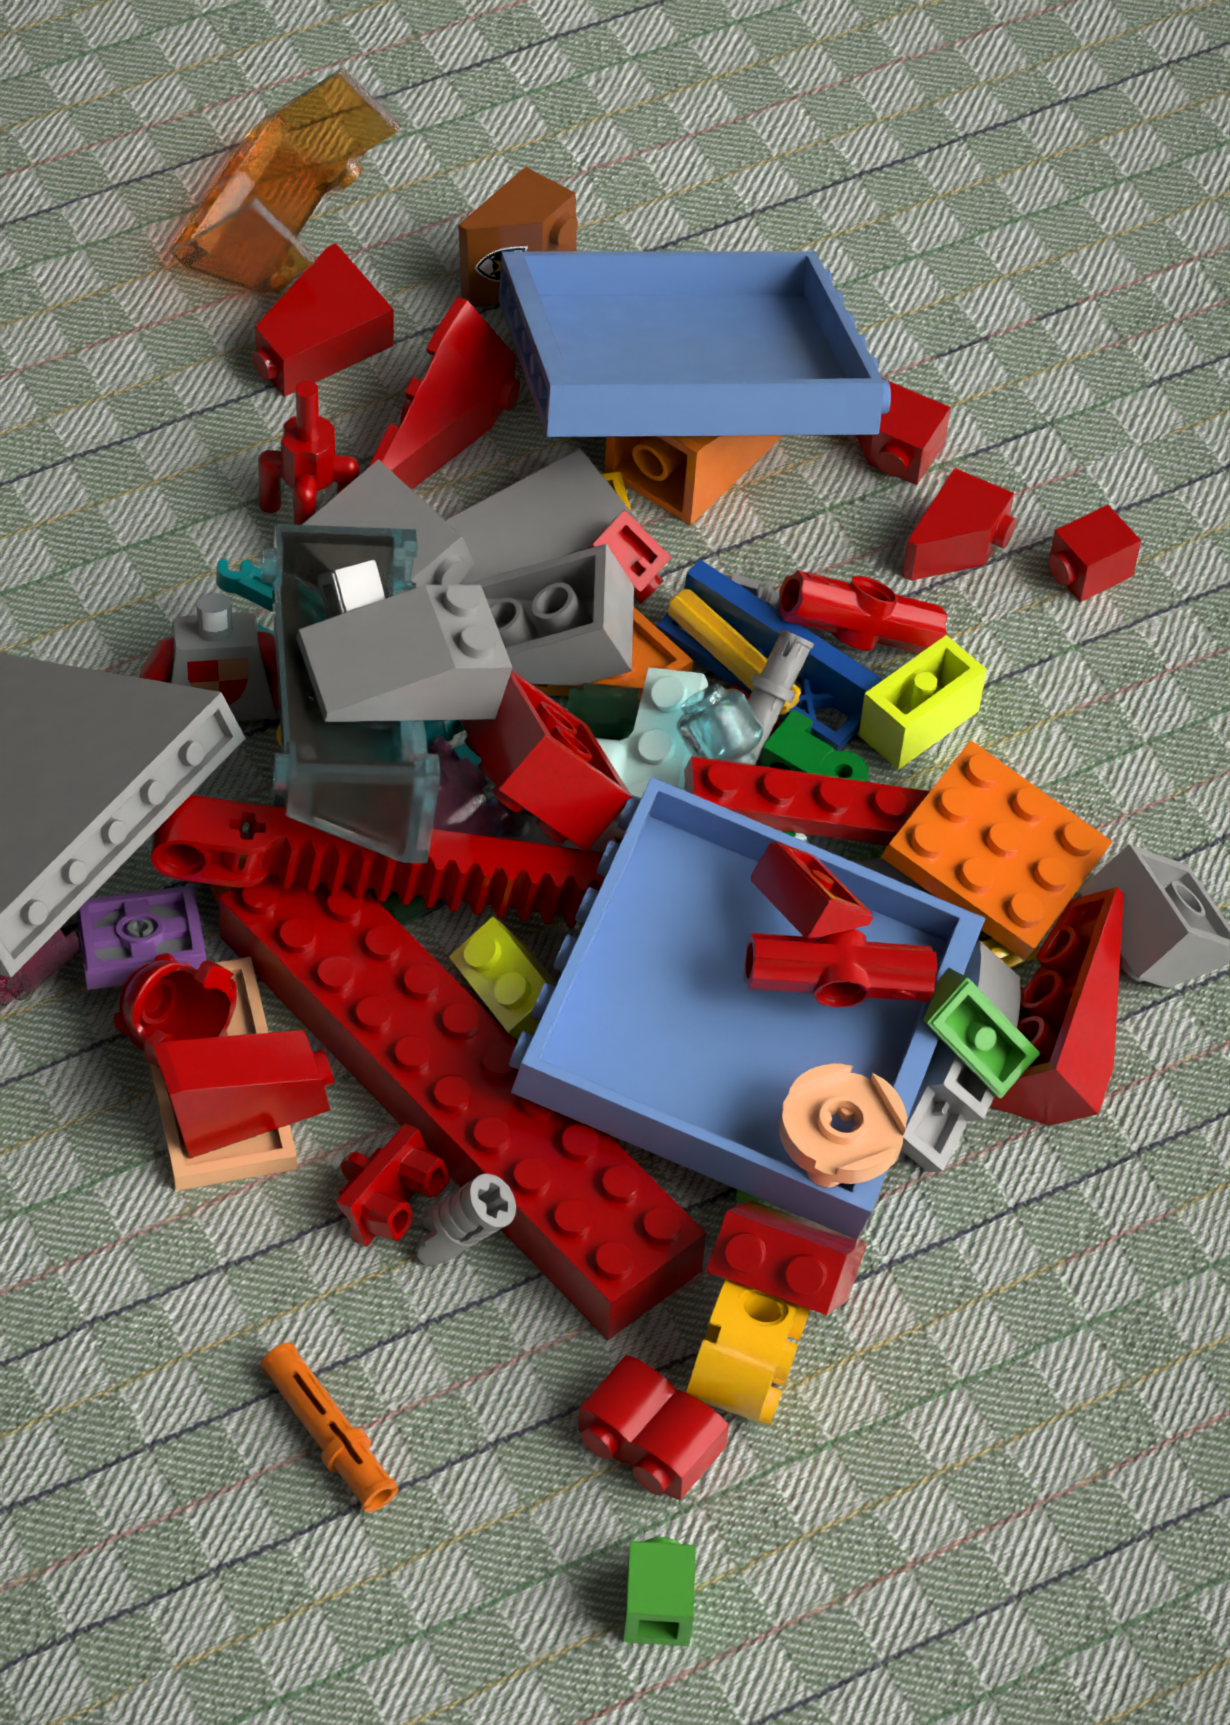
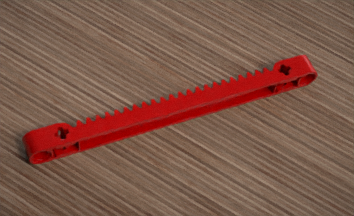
M190 795L153 833L151 847V864L164 876L178 880L245 888L262 883L268 875H276L279 877L282 887L289 889L297 878L303 880L307 892H314L319 882H326L331 895H338L343 885H348L351 887L355 898L361 899L367 888L374 889L378 901L385 902L392 891L398 893L403 905H409L415 895H421L426 908L432 909L439 898L445 899L449 910L453 912L458 910L462 901L469 902L475 915H480L486 905H492L497 918H504L509 908H515L520 920L526 922L532 912L537 911L540 913L544 924L551 925L555 916L559 914L563 915L569 928H574L578 922L575 921V917L588 887L599 891L605 877L596 874L604 854L603 852L589 850L586 852L581 849ZM245 822L249 823L248 833L242 832ZM240 854L246 855L244 868L242 869L238 868Z

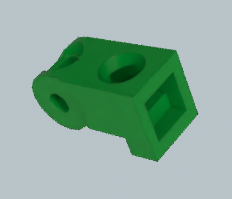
M794 709L762 746L759 766L868 782L869 768L860 756L849 751H836L832 746L811 735L813 720Z

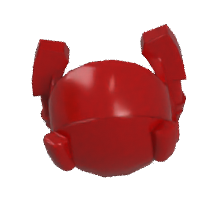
M169 953L157 955L154 962L146 963L133 971L124 983L119 1000L120 1012L116 1013L113 1017L114 1027L122 1034L130 1037V1041L145 1053L147 1062L159 1068L152 1045L164 1041L228 1035L226 1030L231 1022L237 1002V985L231 978L233 973L209 960L202 961L197 970L187 962H177Z

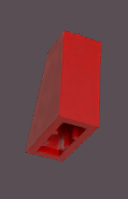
M337 243L332 244L317 257L255 326L256 350L252 352L254 366L263 380H271L281 394L286 397L296 392V385L301 381L308 380L316 383L393 347L394 309Z
M304 1030L173 1040L152 1045L190 1159L330 1111L325 1087L335 1084L334 1077L324 1049L312 1052Z

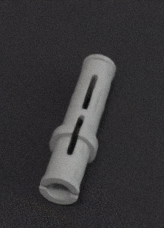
M780 629V635L761 675L754 674L750 682L755 687L720 760L749 765L756 764L762 752V746L766 743L785 702L791 703L796 694L791 689L814 643L785 629Z

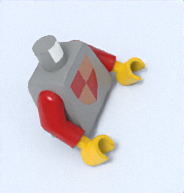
M208 593L201 596L196 602L197 615L179 616L173 620L171 636L161 639L141 666L139 678L221 692L236 721L276 719L275 709H281L283 719L280 721L276 731V739L285 750H287V741L283 729L289 724H297L303 728L306 746L310 741L312 727L304 716L299 715L298 705L302 704L303 701L293 657L272 633L259 631L254 614L250 612L232 613L231 600L224 594Z

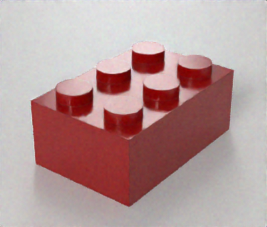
M513 670L511 671L496 719L459 720L468 735L464 739L465 744L482 759L478 764L479 769L496 784L492 789L493 794L512 811L520 813L525 808L537 816V825L559 844H564L569 839L587 852L625 808L628 799H633L588 725Z

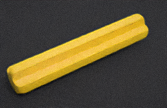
M683 589L673 596L669 602V616L753 691L755 686L751 685L750 682L754 674L761 675L768 659L692 590ZM794 684L791 691L796 693L792 702H785L780 715L786 714L799 702L801 691L797 685Z

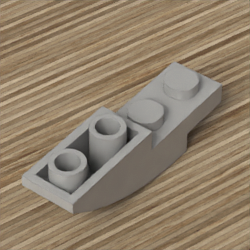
M976 942L964 975L1017 1028L1021 999L1020 976L984 944ZM940 1038L907 1119L901 1148L904 1153L927 1172L944 1171L968 1121L984 1120L995 1097L988 1087Z

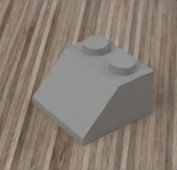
M1129 844L1079 889L1083 896L1118 887L1123 892L1120 966L1137 982L1146 981L1169 988L1230 964V926L1187 864Z

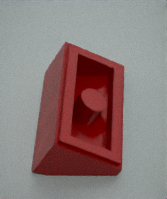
M770 842L751 873V882L803 937L818 938L867 926L874 918L871 915L872 912L813 854L779 842Z

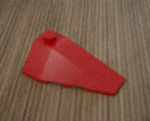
M460 297L456 298L435 330L426 348L427 353L433 355L423 380L412 377L405 391L407 398L402 408L400 425L389 424L369 465L370 467L379 459L411 490L488 432L497 421L503 409L506 411L512 409L519 394L520 381L515 379L516 355L469 301Z
M1118 887L1070 900L1037 952L1036 957L1041 966L1025 988L1020 987L1021 999L1017 1029L1040 1054L1001 1099L996 1096L994 1097L990 1105L991 1108L1050 1126L1099 1114L1114 1068L1124 894Z

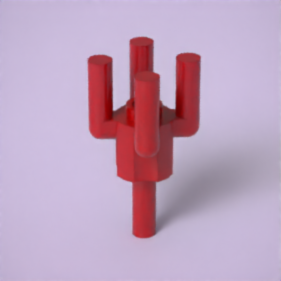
M308 380L301 381L296 385V416L283 424L281 451L266 450L258 457L259 506L266 513H275L281 508L282 478L289 487L294 489V531L316 513L317 491L327 488L332 482H337L338 494L359 476V465L355 458L335 455V428L329 420L319 416L318 386L316 383ZM294 532L295 542L301 545L297 535Z

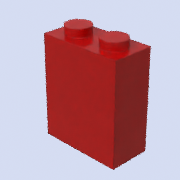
M750 1200L726 1211L706 1271L818 1313L828 1315L848 1301L868 1242L860 1239L855 1240L830 1228Z

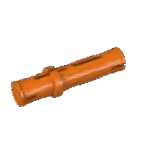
M283 1343L273 1348L262 1359L260 1363L261 1370L270 1378L292 1408L294 1414L322 1449V1462L330 1472H338L360 1501L361 1507L365 1512L370 1513L383 1508L396 1496L398 1485L394 1479L389 1477L369 1450L371 1446L369 1437L362 1428L352 1427L328 1391L321 1385L299 1355L293 1343Z

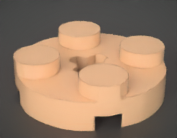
M840 1063L826 1064L806 1071L790 1087L789 1094L782 1104L779 1115V1135L790 1158L800 1168L807 1171L808 1177L813 1183L821 1187L830 1188L840 1183L855 1184L869 1181L883 1174L897 1161L906 1130V1110L896 1090L885 1079L872 1073L871 1079H868L861 1074L851 1073L853 1067L851 1065ZM838 1114L843 1121L854 1120L857 1125L849 1133L837 1131L830 1126L832 1115Z

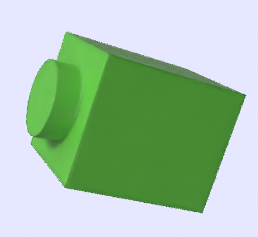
M653 1537L644 1542L630 1541L626 1578L624 1643L690 1646L694 1616L696 1545L680 1544L678 1541L667 1537Z

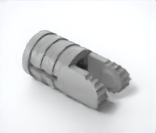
M482 1174L431 1205L428 1209H425L421 1215V1224L428 1231L432 1230V1232L418 1241L416 1256L419 1257L418 1261H421L423 1265L429 1266L443 1263L510 1224L515 1217L516 1202L508 1185L495 1175Z

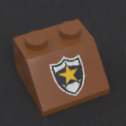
M525 166L458 225L462 298L468 300L473 307L500 305L498 300L501 251H577L576 231L578 220L576 219V193Z

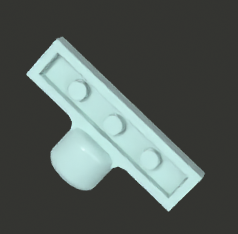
M648 667L635 726L631 735L620 741L596 738L630 794L642 798L651 777L679 789H684V769L692 755L708 687L707 679L703 673ZM681 736H687L690 738V740L685 738L682 739Z

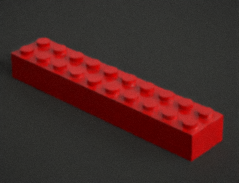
M268 875L262 883L245 888L233 887L218 897L221 939L239 958L251 956L255 974L401 1126L406 1123L420 1130L427 1150L443 1159L449 1176L459 1187L482 1174L495 1175L508 1185L515 1198L516 1213L512 1222L500 1230L607 1341L702 1272L706 1232L609 1134L511 1093L519 1070L508 1065L517 1041L367 890L362 898L358 899L354 897L350 886L343 885L338 895H331L326 882H319L314 892H307L303 880L297 878L291 887L286 889L282 887L278 876Z

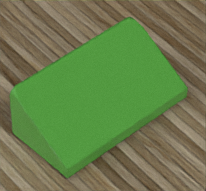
M947 968L940 978L923 1022L996 1097L1001 1099L1039 1056L1040 1052L967 976Z

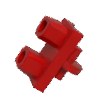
M405 1123L383 1149L377 1148L369 1158L358 1152H350L340 1164L341 1171L348 1182L340 1189V1197L336 1202L339 1209L351 1223L352 1231L350 1235L353 1241L366 1247L377 1235L399 1241L411 1227L414 1217L408 1202L409 1198L415 1192L428 1198L437 1197L449 1183L450 1177L443 1159L427 1150L420 1130Z

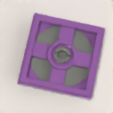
M194 886L90 898L76 911L87 990L106 987L121 988L133 971L146 963L154 962L157 955L164 953L171 954L177 962L189 963L197 970L202 961H207Z

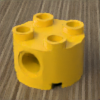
M725 1279L709 1321L710 1325L705 1339H703L686 1393L707 1405L770 1427L782 1394V1390L771 1387V1385L775 1383L783 1387L785 1386L798 1344L787 1339L790 1337L800 1341L810 1309Z

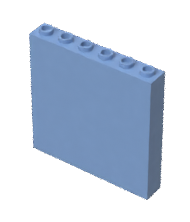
M501 251L498 301L547 437L879 435L881 414H888L890 409L891 391L889 382L882 379L878 371L877 359L870 356L864 335H859L855 328L853 314L848 313L845 309L842 293L835 290L832 284L831 272L824 269L815 251Z
M651 777L642 798L632 795L633 799H628L617 825L618 828L626 831L621 844L610 840L596 871V874L605 877L600 890L588 887L575 917V921L584 924L579 937L576 938L567 934L553 965L554 969L562 972L557 985L554 986L545 982L531 1014V1017L541 1020L535 1034L532 1035L523 1031L508 1065L519 1070L511 1093L857 1240L873 1210L887 1171L874 1179L855 1184L840 1183L835 1187L827 1188L813 1183L808 1177L807 1171L800 1168L790 1158L781 1142L779 1115L782 1104L789 1094L790 1087L800 1075L821 1065L840 1063L853 1066L851 1073L861 1074L868 1079H871V1075L874 1073L885 1079L900 1096L908 1119L939 1039L923 1022L930 1002L867 998L856 1006L833 1008L818 1003L812 993L748 989L747 983H744V961L746 943L750 933L802 936L751 882V873L770 842H779L815 855L872 912L871 915L874 918L869 925L855 928L866 936V941L932 947V951L936 952L937 957L934 993L941 976L947 968H951L964 975L985 918ZM836 1114L832 1115L830 1126L837 1131L849 1133L857 1125L854 1120L843 1121Z

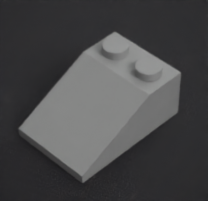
M607 544L465 584L482 586L512 664V670L531 684L581 686L632 671L634 586Z
M423 585L298 630L296 637L325 722L496 719L513 668L481 585Z

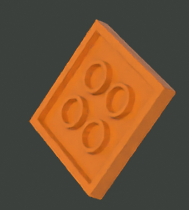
M970 740L892 839L881 855V858L935 897L984 917L985 921L981 930L1026 962L1113 841Z

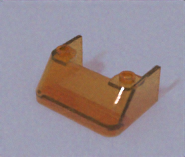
M343 67L267 115L247 134L174 242L170 254L187 269L260 294H264L271 289L275 293H279L298 273L312 266L317 259L297 237L325 193L336 186H339L342 190L349 187L364 169L360 161L366 152L398 133L402 125Z

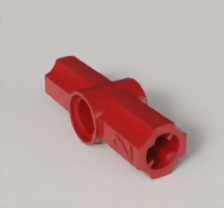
M797 570L791 576L786 575L779 590L780 602L778 612L784 621L829 631L841 642L859 650H873L876 643L920 654L947 635L946 621L948 615L940 605L896 595L885 584L866 576H853L851 582L848 583Z
M856 929L818 938L750 933L746 943L744 961V983H747L748 989L812 993L818 1003L833 1008L856 1006L867 998L930 1002L934 993L937 973L936 952L932 951L931 946L866 941V936Z

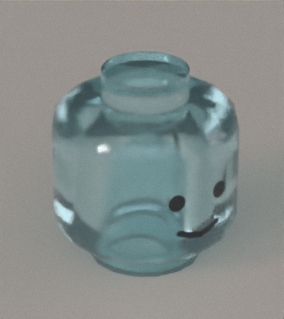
M714 684L695 693L681 704L680 708L683 714L678 719L676 729L691 756L742 764H750L755 760L756 757L752 750L760 743L763 736V728L741 691L724 689L721 684Z

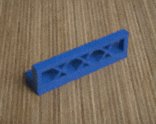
M699 560L687 572L684 589L692 590L767 659L780 635L779 631L781 628L814 643L796 679L800 683L802 690L799 702L786 714H779L778 717L785 720L793 709L813 720L811 735L832 746L834 750L840 751L859 731L865 693L883 679L800 624L784 621L777 609L702 560ZM668 613L656 624V627L692 660L732 686L737 684L751 695L752 690L695 638L677 627L679 624ZM835 708L849 718L835 732L816 719L814 709Z

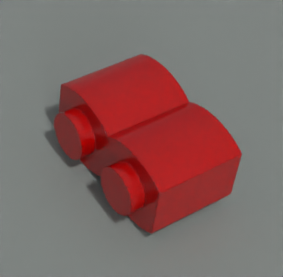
M629 1355L623 1357L579 1407L578 1430L587 1448L602 1459L609 1460L612 1457L629 1465L637 1482L655 1495L664 1493L681 1501L727 1447L729 1424L717 1412L696 1397L677 1390L655 1369Z

